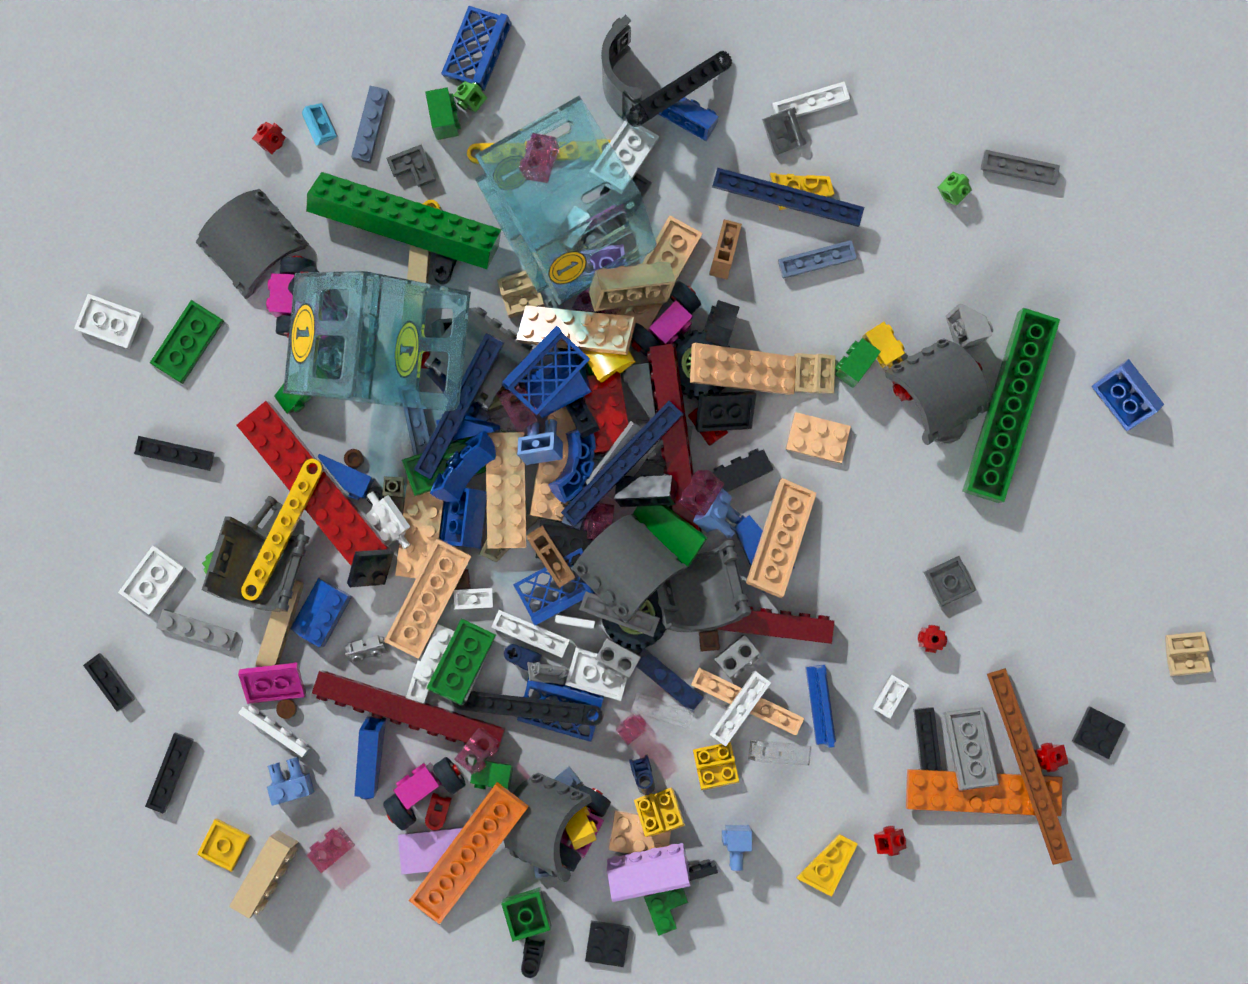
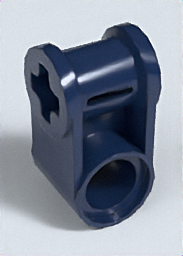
M510 644L504 650V657L507 661L527 671L528 662H540L542 657L541 654L516 644ZM515 648L518 656L510 658V654L507 651Z
M648 754L640 759H629L639 792L643 795L651 794L655 789V783ZM643 781H650V784L648 786H641V783Z

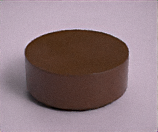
M350 449L344 455V462L351 468H359L364 462V455L357 449Z
M285 699L278 703L276 712L279 717L289 719L296 714L297 705L293 700Z

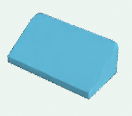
M323 104L305 106L302 116L316 146L336 138L337 135Z

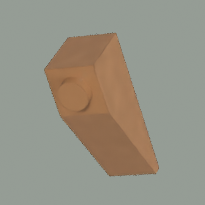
M723 220L709 275L728 279L741 223Z
M543 525L526 535L529 543L559 588L575 578Z

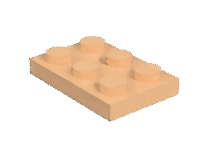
M795 412L785 450L841 464L851 426Z
M615 810L609 850L631 854L633 852L647 851L652 848L669 846L671 831L645 837L638 814Z

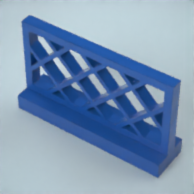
M468 6L441 74L461 82L466 81L471 84L474 82L481 87L482 91H485L512 25L508 15L503 13L498 15ZM472 13L479 14L481 18L473 23L469 20ZM490 19L497 20L495 26L487 28L486 21ZM483 23L486 30L475 34L473 28ZM471 29L474 36L464 40L462 37L464 32ZM488 34V43L481 46L478 39ZM476 40L479 47L469 52L466 45ZM464 46L467 53L457 57V49ZM481 51V60L474 63L471 56ZM469 57L472 64L462 69L459 62ZM458 64L459 71L455 73L448 72L450 66ZM474 68L476 73L473 80L466 78L464 73Z
M556 325L503 380L502 385L537 416L583 368L590 358L566 337ZM561 339L568 344V351L557 352L556 344ZM570 354H578L584 360L580 365H571ZM545 355H554V365L543 366V357ZM557 355H568V365H557ZM540 361L541 366H536L537 363ZM555 368V379H544L543 369ZM557 368H568L569 376L566 379H557ZM532 369H541V379L530 380L529 372ZM541 382V393H530V383ZM544 382H555V391L553 393H544ZM518 383H527L528 394H519L514 387ZM530 396H542V404L537 410L530 404Z
M580 548L563 558L565 561L569 559L568 566L573 567L574 565H570L572 557L579 553L581 555L584 551ZM546 567L513 584L534 626L582 601L586 591L595 594V592L586 583L580 582V576L577 581L571 580V582L577 583L575 590L571 593L563 591L564 585L561 586L560 590L550 587L552 576L549 572H546ZM542 573L550 575L547 586L536 583L538 576ZM536 577L534 582L529 581L530 579ZM525 582L533 584L531 594L523 593L519 585ZM536 585L546 588L543 599L533 596ZM549 589L560 592L558 599L554 602L546 600ZM562 593L567 594L566 596L560 598ZM532 598L543 601L541 609L534 613L530 607Z
M826 666L805 667L816 745L824 744L829 748L835 747L834 742H836Z
M529 678L524 697L530 698L529 691L533 689L539 692L541 696L539 699L546 700L547 697L553 695L560 702L571 700L577 704L597 706L600 709L604 699L602 695L565 684L529 681ZM597 711L595 715L589 717V720H597L599 716ZM517 718V721L589 742L592 741L596 727L589 726L591 730L588 736L581 734L578 727L581 724L572 723L573 727L564 729L556 721L547 724L540 719L536 721L532 718Z

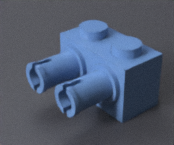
M550 419L549 424V420H546L544 434H539L540 425L538 423L532 422V427L531 423H528L527 436L518 438L517 455L526 465L562 460L563 442L556 435L557 421Z
M717 486L703 492L693 522L706 533L718 529L727 538H730L735 534L736 528L730 525L725 518H728L731 523H735L739 520L741 514L730 506L732 496L721 486Z
M299 757L286 760L291 775L288 780L283 779L280 762L267 766L272 780L271 785L267 786L272 806L314 793L310 773L302 774Z
M725 825V830H722L723 846H726L730 852L729 866L733 871H742L743 853L745 851H752V831L749 825Z

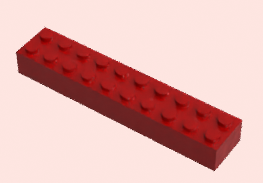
M268 401L262 403L236 424L289 491L305 461L316 459L276 408ZM315 463L309 465V473L315 474L317 472L318 466ZM324 468L305 507L306 512L350 565H352L356 551L390 549Z

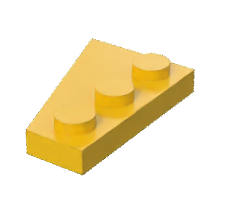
M769 174L773 183L825 197H833L835 195L830 176ZM778 206L779 211L787 209L786 207Z
M839 834L796 878L832 897L858 843Z

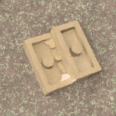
M533 269L497 279L509 318L524 314L526 306L545 307Z
M794 354L796 357L794 392L833 394L836 356L826 354Z
M1205 632L1165 636L1170 677L1211 672L1207 655L1209 647Z

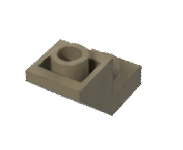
M384 476L382 495L385 497L389 495L403 515L405 502L404 478Z

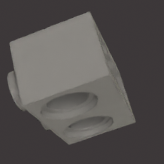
M743 634L715 657L714 660L729 678L731 676L735 678L744 671L742 669L743 666L747 663L751 665L758 659L759 651ZM743 646L750 648V654L747 657H743L740 654V649ZM729 658H733L736 662L735 667L732 669H727L725 666V662Z
M606 638L595 659L598 660L597 665L606 670L610 667L616 670L614 672L615 675L625 679L626 676L630 678L641 657ZM607 649L614 652V658L610 661L603 658V652ZM622 659H629L631 661V667L628 670H623L620 667Z

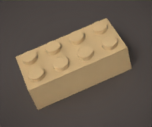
M670 262L637 264L636 266L628 267L619 266L611 269L601 268L595 270L589 294L594 311L668 302L676 280Z
M279 830L269 836L229 907L249 919L254 914L258 915L260 911H263L269 901L266 898L275 891L278 886L276 881L280 876L284 875L288 868L286 863L296 855L298 841Z

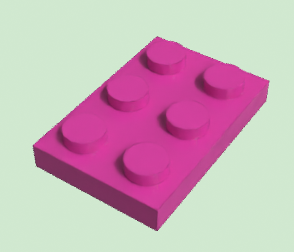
M298 663L239 669L238 676L247 704L305 697L306 691Z

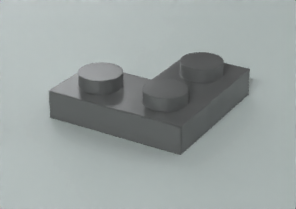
M422 144L386 158L394 177L412 170L418 187L436 181Z

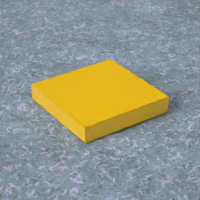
M216 818L197 855L232 872L251 835Z

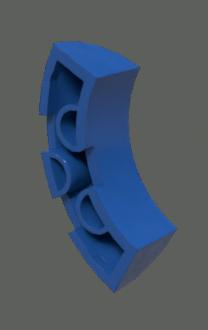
M578 429L565 433L569 447L567 463L559 477L548 484L552 493L560 502L566 503L582 490V486L587 478L591 475L594 466V450H596L594 433L583 439Z
M483 431L465 442L467 445L460 452L456 451L446 462L449 464L443 474H438L430 492L432 496L446 502L460 501L461 495L471 478L484 465L495 460V446L486 432Z

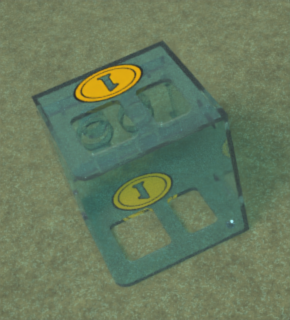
M580 96L575 97L475 154L484 172L475 180L502 232L536 291L539 293L549 288L558 305L591 286L595 270L590 257L599 250L632 233L636 243L635 249L602 267L611 269L619 266H628L655 249L657 243L641 193ZM565 123H569L570 130L552 141L545 140L546 134ZM604 184L611 185L609 192L592 202L584 203L582 201L584 195ZM625 213L627 222L589 245L585 246L581 238L584 234L615 216Z
M367 271L295 273L283 393L395 407L443 411L456 410L460 402L471 292ZM428 309L453 310L451 335L448 338L425 337V320ZM425 351L448 353L446 387L443 393L420 392L419 390L422 354Z

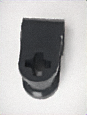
M436 253L432 273L437 283L444 285L451 280L457 260ZM442 271H444L445 274H442V276L439 277L438 273L441 274Z
M529 937L526 938L521 972L525 977L533 978L537 975L546 940L536 941L531 940ZM533 963L536 969L532 972L527 971L525 965Z

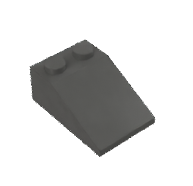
M652 364L631 365L626 371H623L625 383L628 382L629 388L651 419L656 414V409H658V403L654 401L653 397L655 382H652L650 377V371L653 370Z

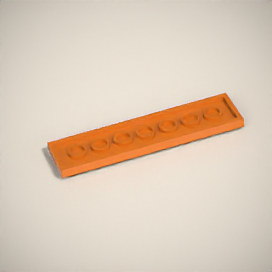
M907 769L906 809L1035 815L1021 774L997 773L999 783L997 786L959 791L955 771ZM1043 775L1057 816H1061L1063 777Z
M497 782L408 901L440 925L529 806Z

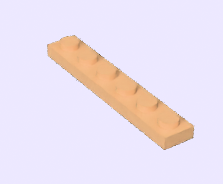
M698 668L691 683V686L729 704L733 702L742 689L701 668ZM762 697L750 712V714L795 736L804 720L803 717Z

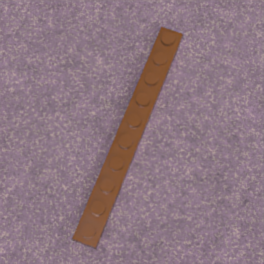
M1004 668L988 673L987 676L1052 864L1056 865L1070 861L1072 856L1007 670Z

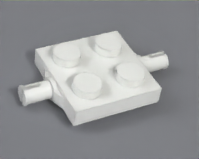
M374 491L369 493L367 497L373 506L366 516L379 533L381 539L384 540L387 546L398 540L403 549L409 547L411 544L404 535L406 530L410 528V525L392 499L387 495L379 501Z

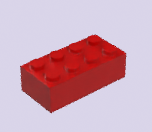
M618 371L602 383L598 381L595 375L587 376L592 392L585 395V401L600 429L594 433L596 445L594 454L596 455L607 453L628 425L621 377Z

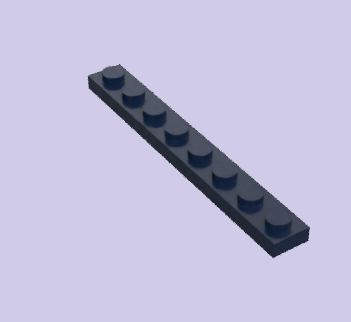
M718 167L712 188L856 227L860 226L865 208Z
M489 333L485 334L415 466V471L429 479H433L505 342Z
M668 401L561 513L576 526L684 414L671 401Z

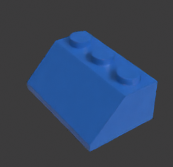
M685 97L658 114L704 141L708 140L718 123L719 117L715 111L709 108L706 110L696 100H689Z
M570 354L571 365H580L582 363L575 354ZM568 355L559 358L557 365H568ZM584 366L539 413L542 418L592 392ZM555 368L543 369L544 379H555ZM557 368V379H566L569 376L568 368ZM541 369L530 374V380L541 379ZM541 382L530 383V393H541ZM544 382V393H553L555 391V382ZM530 396L534 406L538 409L542 404V396Z
M1129 359L1092 385V388L1126 431L1157 413L1164 405Z
M465 488L460 501H444L440 540L452 546L481 548L487 503L486 491Z
M318 578L290 629L318 647H325L352 596Z

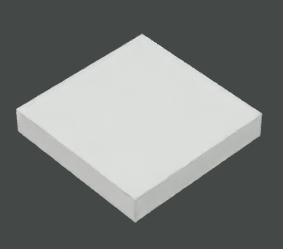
M556 615L555 622L559 624L590 629L595 628L596 621L563 615Z

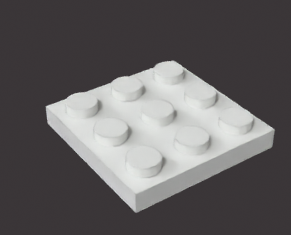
M439 624L437 625L413 678L429 684L455 631ZM480 668V670H479V672H478V674H477V676H476V678H475V680H474V682H473V684H472V686H471V688H470V690H469V692H468V694H467V696H466V698H465V701H467V699H468V697H469V695H470V693H471V690H472V688H473V686H474V684H475V682H476V679H477V677H478V675H479V673H480V671H481V668Z

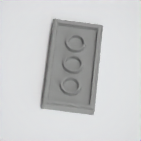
M630 421L585 483L587 485L642 427ZM661 440L625 476H634ZM616 485L606 495L615 500Z
M983 707L944 712L959 791L999 785Z

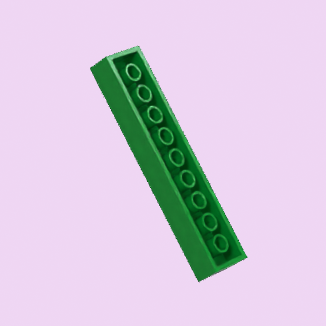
M321 172L307 193L306 212L484 269H488L499 247L502 229L328 173Z
M1022 308L1017 312L962 492L996 503L1005 502L1060 319L1027 308Z

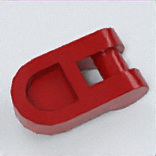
M437 793L432 794L425 817V824L429 829L439 830L444 825L451 804V797L446 796L444 798L440 797ZM436 804L443 805L442 811L435 809Z

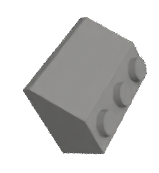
M958 304L946 315L953 342L964 349L978 346L992 336L993 326L987 320V317L964 304Z

